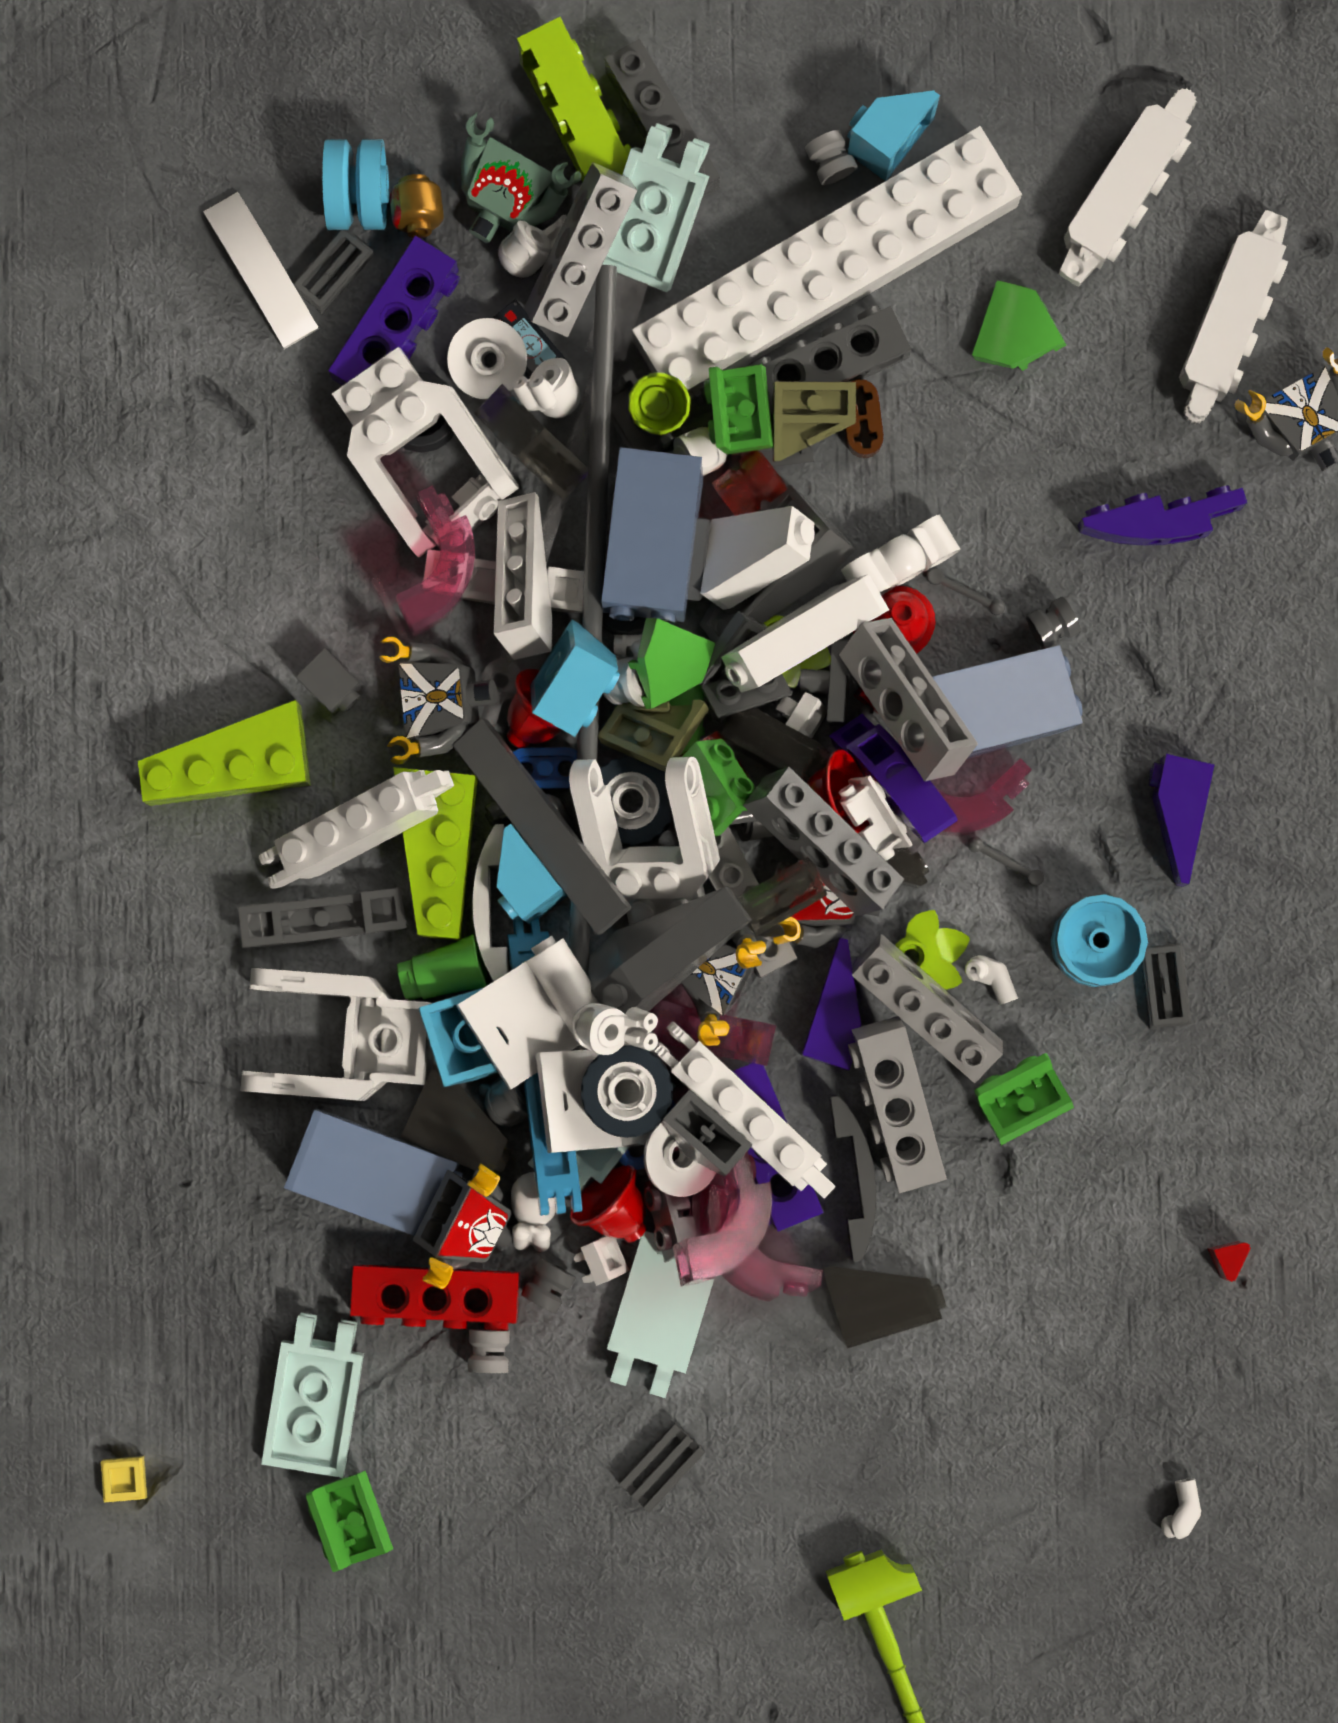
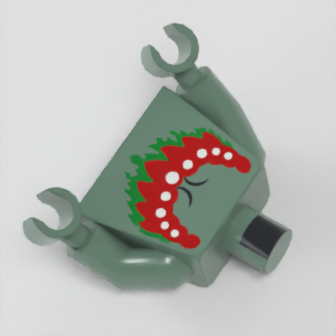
M476 112L466 123V129L470 136L467 137L461 159V189L467 195L468 207L479 213L469 232L481 241L489 243L499 226L512 232L514 225L518 221H526L529 225L537 226L553 218L568 194L567 188L581 180L580 171L575 172L571 176L570 181H568L563 174L568 162L557 165L550 172L491 137L486 143L483 138L493 130L494 120L490 117L487 120L486 129L480 130L475 124V119L478 115V112Z

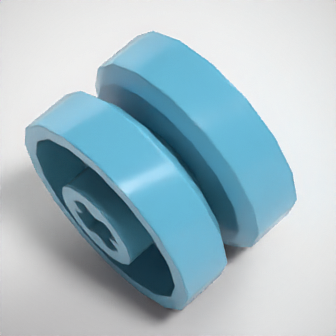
M326 139L323 149L322 181L324 215L327 229L348 230L353 223L355 204H357L358 219L364 230H384L387 221V203H389V171L386 165L383 139H363L357 147L356 165H354L352 148L347 139Z
M1105 894L1085 897L1065 909L1054 924L1050 940L1053 958L1062 973L1074 982L1090 987L1112 985L1133 974L1144 959L1148 943L1145 923L1137 910L1123 899ZM1102 933L1104 937L1101 941L1107 942L1106 947H1096L1093 943L1094 935Z

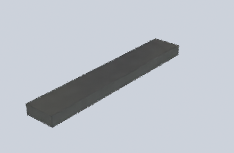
M481 718L453 744L460 756L596 934H603L632 908L487 719Z

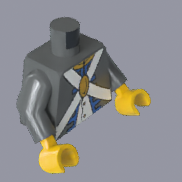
M1328 347L1323 351V358L1332 366L1329 371L1324 366L1266 399L1261 394L1249 390L1248 392L1252 397V403L1249 407L1239 399L1234 404L1238 412L1247 415L1246 421L1258 445L1279 456H1288L1292 461L1311 452L1322 472L1338 464V449L1333 442V439L1338 437V358L1334 359L1333 351Z
M387 637L380 641L381 643H392L396 648L394 657L379 656L383 662H394L400 657L405 660V662L398 663L405 737H394L387 745V747L394 745L402 746L405 750V755L392 757V763L396 765L403 764L413 754L415 757L420 758L449 752L454 747L453 744L479 721L478 706L495 704L497 702L495 682L493 680L476 682L474 669L464 666L458 655L434 644L407 642L404 646L395 637Z
M747 925L681 982L696 1008L701 1022L697 1032L698 1039L705 1046L719 1045L720 1040L718 1036L727 1035L730 1029L729 1024L724 1020H719L720 1015L724 1016L740 999L754 968L762 965V961L759 958L765 952L768 940L752 933Z

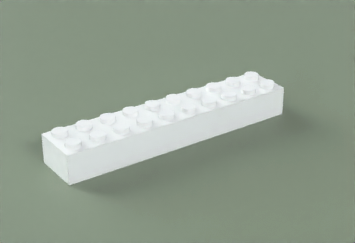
M979 126L632 329L633 342L652 373L661 372L679 378L686 386L688 393L693 392L694 396L701 393L700 388L704 387L705 380L709 379V367L717 366L721 370L746 367L1017 208L1022 193L983 129Z

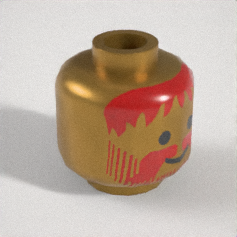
M412 174L399 179L398 184L390 191L389 197L393 225L398 230L408 233L409 237H427L444 220L440 187L426 175Z

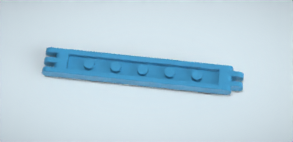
M539 917L529 924L530 933H524L522 919L519 921L513 919L514 934L507 935L510 971L535 956L531 948L549 937L548 931H540ZM537 1072L524 1081L539 1214L540 1216L549 1215L550 1206L548 1198H554L557 1214L566 1213V1196H571L573 1212H582L576 1151L547 1152Z

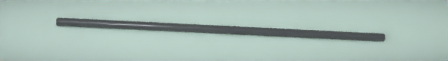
M602 265L596 277L582 626L601 643L617 267L613 265ZM599 700L596 703L598 711L595 718L587 728L582 726L577 733L576 760L596 759L597 761ZM574 807V830H573V831H574V833L577 835V837L581 840V842L583 843L582 836H581V832H580V828H579V823H578V819H577V815H576V811H575V807ZM571 901L569 948L588 976L590 924ZM579 1045L573 1050H585V1047Z

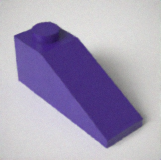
M1166 754L1160 759V763H1153L1148 786L1154 787L1152 798L1174 883L1176 886L1184 887L1190 883L1215 764Z
M839 938L801 1056L849 1071L853 1062L848 1044L855 1043L852 1029L861 1027L854 977L852 976L853 969L849 943L847 939Z

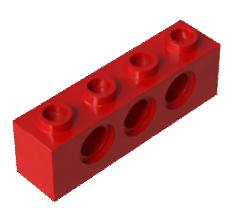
M364 1264L353 1266L350 1316H360V1324L385 1325V1318H402L401 1326L426 1327V1320H443V1328L467 1329V1321L484 1322V1330L508 1331L509 1323L516 1324L518 1322L520 1272L455 1269L449 1283L443 1289L447 1296L445 1306L441 1309H432L425 1302V1292L433 1285L422 1281L423 1276L429 1271L428 1267ZM395 1284L404 1290L406 1298L401 1307H391L385 1302L384 1290L388 1285ZM479 1288L487 1294L488 1305L484 1310L473 1311L467 1306L465 1298L470 1289Z

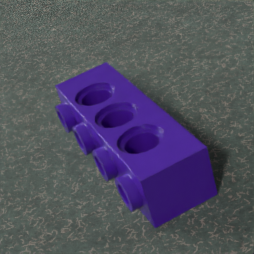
M415 236L328 370L332 380L343 386L373 364L365 361V357L374 348L385 350L387 355L399 347L408 360H410L417 347V344L414 342L421 329L427 331L431 327L439 312L435 307L443 295L449 297L459 283L460 276L457 275L459 272L457 261ZM417 281H423L428 283L430 288L424 296L414 297L408 293L410 286ZM394 315H404L408 318L407 325L399 331H394L387 327L388 320Z
M762 1060L732 1071L787 1123ZM752 1148L745 1153L749 1163L742 1165L750 1187L759 1186L764 1201L757 1203L766 1227L774 1224L779 1232L824 1213L815 1190L809 1184L802 1191L794 1185L788 1195L784 1197L774 1196L770 1192L769 1181L772 1176L778 1173L764 1159L759 1158Z

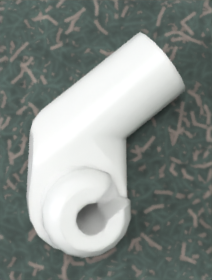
M983 955L974 956L966 963V976L970 980L992 986L999 1005L1018 999L1004 963Z
M1195 1478L1175 1481L1179 1507L1174 1515L1164 1517L1161 1522L1162 1532L1168 1538L1176 1537L1177 1539H1183L1189 1536L1201 1516Z

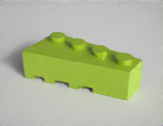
M561 17L518 37L517 44L520 64L576 171H580L582 183L592 162L622 175L631 146L629 144L623 146L617 134L621 130L618 121L611 109H605L600 99V96H602L601 89L593 74H588L582 62L584 58L576 41L571 39Z
M297 700L291 701L139 760L138 767L142 801L149 806L311 786L301 705Z
M393 767L394 775H397L401 772L419 771L417 769ZM424 770L426 775L433 772ZM450 773L454 787L435 797L438 808L437 814L404 831L403 838L417 935L424 938L459 941L462 939L478 779L475 775Z

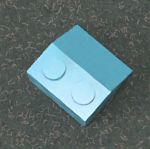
M933 90L876 98L869 108L864 105L861 106L849 123V126L852 128L847 135L850 139L848 154L852 155L853 158L881 179L887 181L934 120L940 95Z
M573 619L532 681L530 694L533 714L575 737L582 726L587 728L591 724L598 711L596 703L603 692L609 694L613 690L620 673L617 671L616 655Z
M512 824L505 827L497 888L503 896L498 899V902L512 919L516 921L522 919L530 924L531 921L537 917H542L565 899L567 894L519 831Z
M481 989L418 1008L443 1087L498 1074L495 1066L456 1006ZM497 1028V1029L499 1030V1032L501 1033V1035L503 1036V1038H504V1040L506 1041V1044H507L506 1038H505L504 1035L502 1034L501 1030H500L499 1028Z

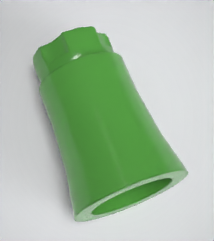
M475 933L450 945L412 956V960L397 963L400 985L405 999H408V1001L421 997L425 1000L444 994L477 990L490 984L488 970L480 953Z

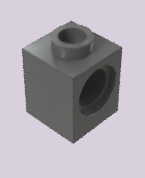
M325 648L296 676L299 682L334 716L340 710L343 713L348 712L361 698L358 692L362 689V685Z

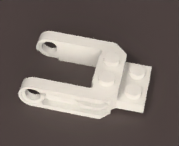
M397 347L332 393L353 424L347 457L417 557L427 553V550H431L436 544L427 537L416 520L417 513L380 459L385 455H391L437 423L441 415H443L500 499L503 500L519 489L516 480L453 387L423 381L401 348Z
M672 757L666 766L665 782L679 846L629 847L625 850L622 848L608 785L603 783L601 770L596 759L575 760L571 766L569 784L583 844L632 908L626 912L629 925L704 896L703 884L720 861L699 763L695 757Z
M251 968L249 989L350 997L351 1002L346 1014L342 1060L343 1078L242 1071L240 1091L366 1101L387 1082L425 1085L429 1041L418 1008L432 1003L393 1000L375 978L367 976Z

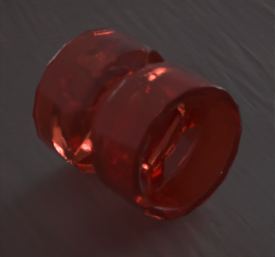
M760 450L751 451L740 459L737 471L728 469L711 482L734 515L761 511L762 501L771 503L788 490L785 482Z

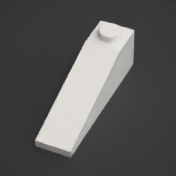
M536 492L498 501L494 635L514 660L551 652L552 611L539 497Z

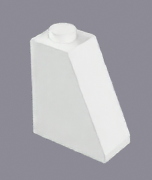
M793 506L712 519L700 594L723 610L730 609L806 563L810 559L811 545L815 535V523Z

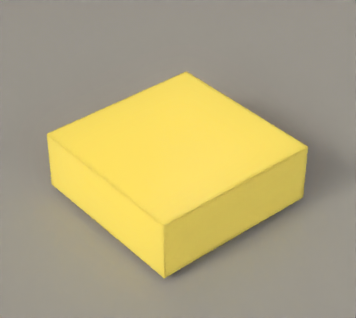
M144 1456L101 1460L104 1502L147 1498Z

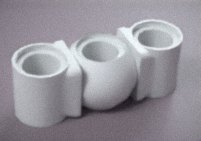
M936 515L911 529L907 534H902L890 540L879 549L876 548L872 552L855 559L842 568L841 572L847 581L869 574L882 596L886 592L891 591L895 585L899 586L923 571L925 572L929 568L946 561L958 553L960 547L942 517Z

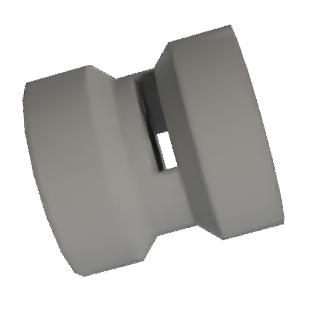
M840 130L827 132L813 139L805 146L809 160L814 161L819 166L817 176L821 185L824 186L846 178L858 167L853 156L845 153L844 145L846 141Z
M469 1329V1343L473 1348L472 1355L468 1358V1371L476 1373H508L509 1359L505 1356V1347L510 1343V1330Z

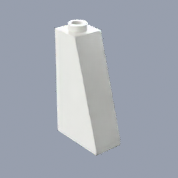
M867 574L831 587L722 656L721 658L726 665L725 671L731 683L738 687L741 693L758 688L855 631L861 623L870 622L888 611L889 609L871 576Z

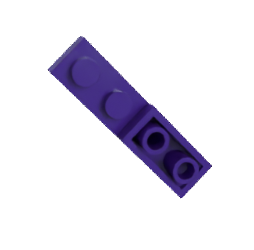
M1226 485L1206 492V499L1192 502L1191 497H1185L1167 504L1168 510H1165L1160 495L1149 498L1147 493H1141L1125 499V506L1110 510L1109 505L1105 504L1085 511L1086 517L1082 518L1077 526L1081 534L1119 544L1143 546L1183 543L1208 537L1213 531L1210 519L1240 511L1247 504L1243 488L1231 491L1230 486Z
M861 714L829 735L833 746L837 750H844L853 757L864 777L871 776L873 780L880 784L886 795L885 800L893 813L923 843H926L958 821L956 814L930 780H923L900 744L880 724L875 726Z

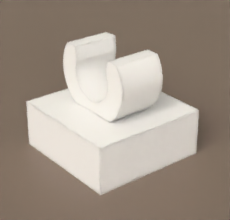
M807 692L804 693L799 703L789 697L782 698L776 708L788 720L784 727L795 739L806 745L810 743L828 711L818 698Z
M604 1236L581 1247L582 1252L574 1256L575 1263L586 1260L591 1272L582 1277L584 1283L594 1281L597 1286L629 1271L615 1238Z

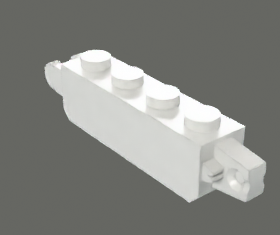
M1187 88L1177 90L1165 109L1158 104L1147 106L1068 226V231L1064 235V241L1069 252L1059 272L1061 277L1079 287L1096 267L1101 269L1106 259L1112 262L1116 260L1127 242L1121 236L1128 225L1136 229L1148 210L1147 207L1142 205L1150 192L1155 196L1158 195L1170 176L1164 172L1171 159L1178 163L1191 144L1186 139L1191 125L1186 123L1197 102L1194 96L1195 93H1192L1191 90Z
M1265 210L1254 230L1238 235L1229 251L1179 375L1183 388L1190 390L1183 412L1185 414L1184 418L1190 424H1200L1209 415L1210 408L1213 407L1215 401L1221 403L1228 392L1235 394L1243 371L1237 368L1242 356L1249 357L1256 344L1258 334L1252 331L1257 318L1264 321L1273 301L1272 297L1267 296L1272 282L1279 284L1288 264V261L1282 259L1286 249L1282 242L1288 219L1282 215Z
M424 770L401 772L274 840L275 846L259 855L260 862L264 866L273 865L281 860L284 867L283 870L267 879L270 888H280L299 878L310 879L320 876L436 815L438 808L435 797L454 787L449 771L435 770L427 775Z
M672 1021L666 1027L669 1030V1034L678 1042H682L690 1051L680 1062L670 1054V1051L661 1042L652 1051L672 1068L671 1073L679 1081L692 1090L752 1143L751 1148L791 1186L795 1185L802 1191L809 1184L825 1199L836 1186L820 1172L827 1165L820 1158L822 1155L700 1041L696 1043Z

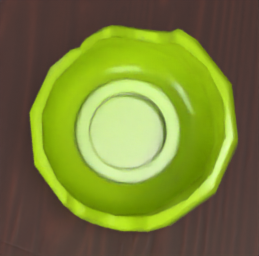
M654 372L636 381L629 392L628 411L635 424L642 430L650 434L665 435L682 426L689 416L691 399L686 386L679 378L666 373Z

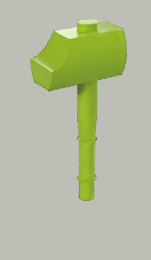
M882 1549L865 1556L862 1551L851 1553L843 1558L845 1564L826 1571L843 1619L845 1621L864 1613L878 1652L888 1670L887 1674L890 1675L902 1706L903 1716L906 1717L908 1723H925L921 1712L922 1708L919 1707L905 1670L906 1665L903 1664L896 1638L883 1607L886 1604L922 1591L911 1564H899L890 1560Z

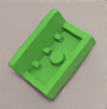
M762 364L721 370L717 366L709 367V379L704 382L706 400L708 404H712L713 420L708 422L711 443L716 444V447L726 455L774 448L766 367Z
M723 739L696 741L682 757H695L699 763L715 836H720L742 811H747L743 804L755 790V786L736 760L733 750Z
M1047 1053L1038 1057L1030 1056L1025 1058L1015 1069L1002 1076L993 1075L985 1079L980 1084V1087L974 1090L978 1106L1000 1145L1074 1108L1071 1098L1053 1070Z
M366 1470L329 1482L306 1493L310 1517L316 1524L322 1541L323 1554L329 1561L333 1572L393 1550Z

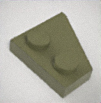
M773 382L774 448L772 449V461H781L856 423V382Z
M693 700L692 705L671 706L669 701L652 709H646L645 706L638 707L632 703H622V705H617L599 733L598 738L602 744L666 772L669 759L680 757L709 711V708L702 700Z

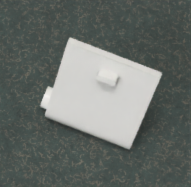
M551 935L531 948L535 956L456 1005L509 1090L538 1072L537 1053L571 1051L580 1044L575 1040L572 1031L573 1018L576 1012L583 1006L590 1003H599L591 992V981L564 938L556 942ZM497 1028H499V1029L501 1030L502 1034L504 1035V1037H505L506 1040H507V1044H506V1041L504 1040L503 1036L501 1035V1033L499 1032V1030H498Z
M588 1049L541 1052L536 1054L548 1153L641 1146L646 1144L650 1132L629 1138L613 1136L598 1128L586 1114L581 1100V1083L587 1067L599 1055L598 1053ZM621 1080L615 1087V1097L623 1104L633 1103L639 1096V1087L633 1080Z

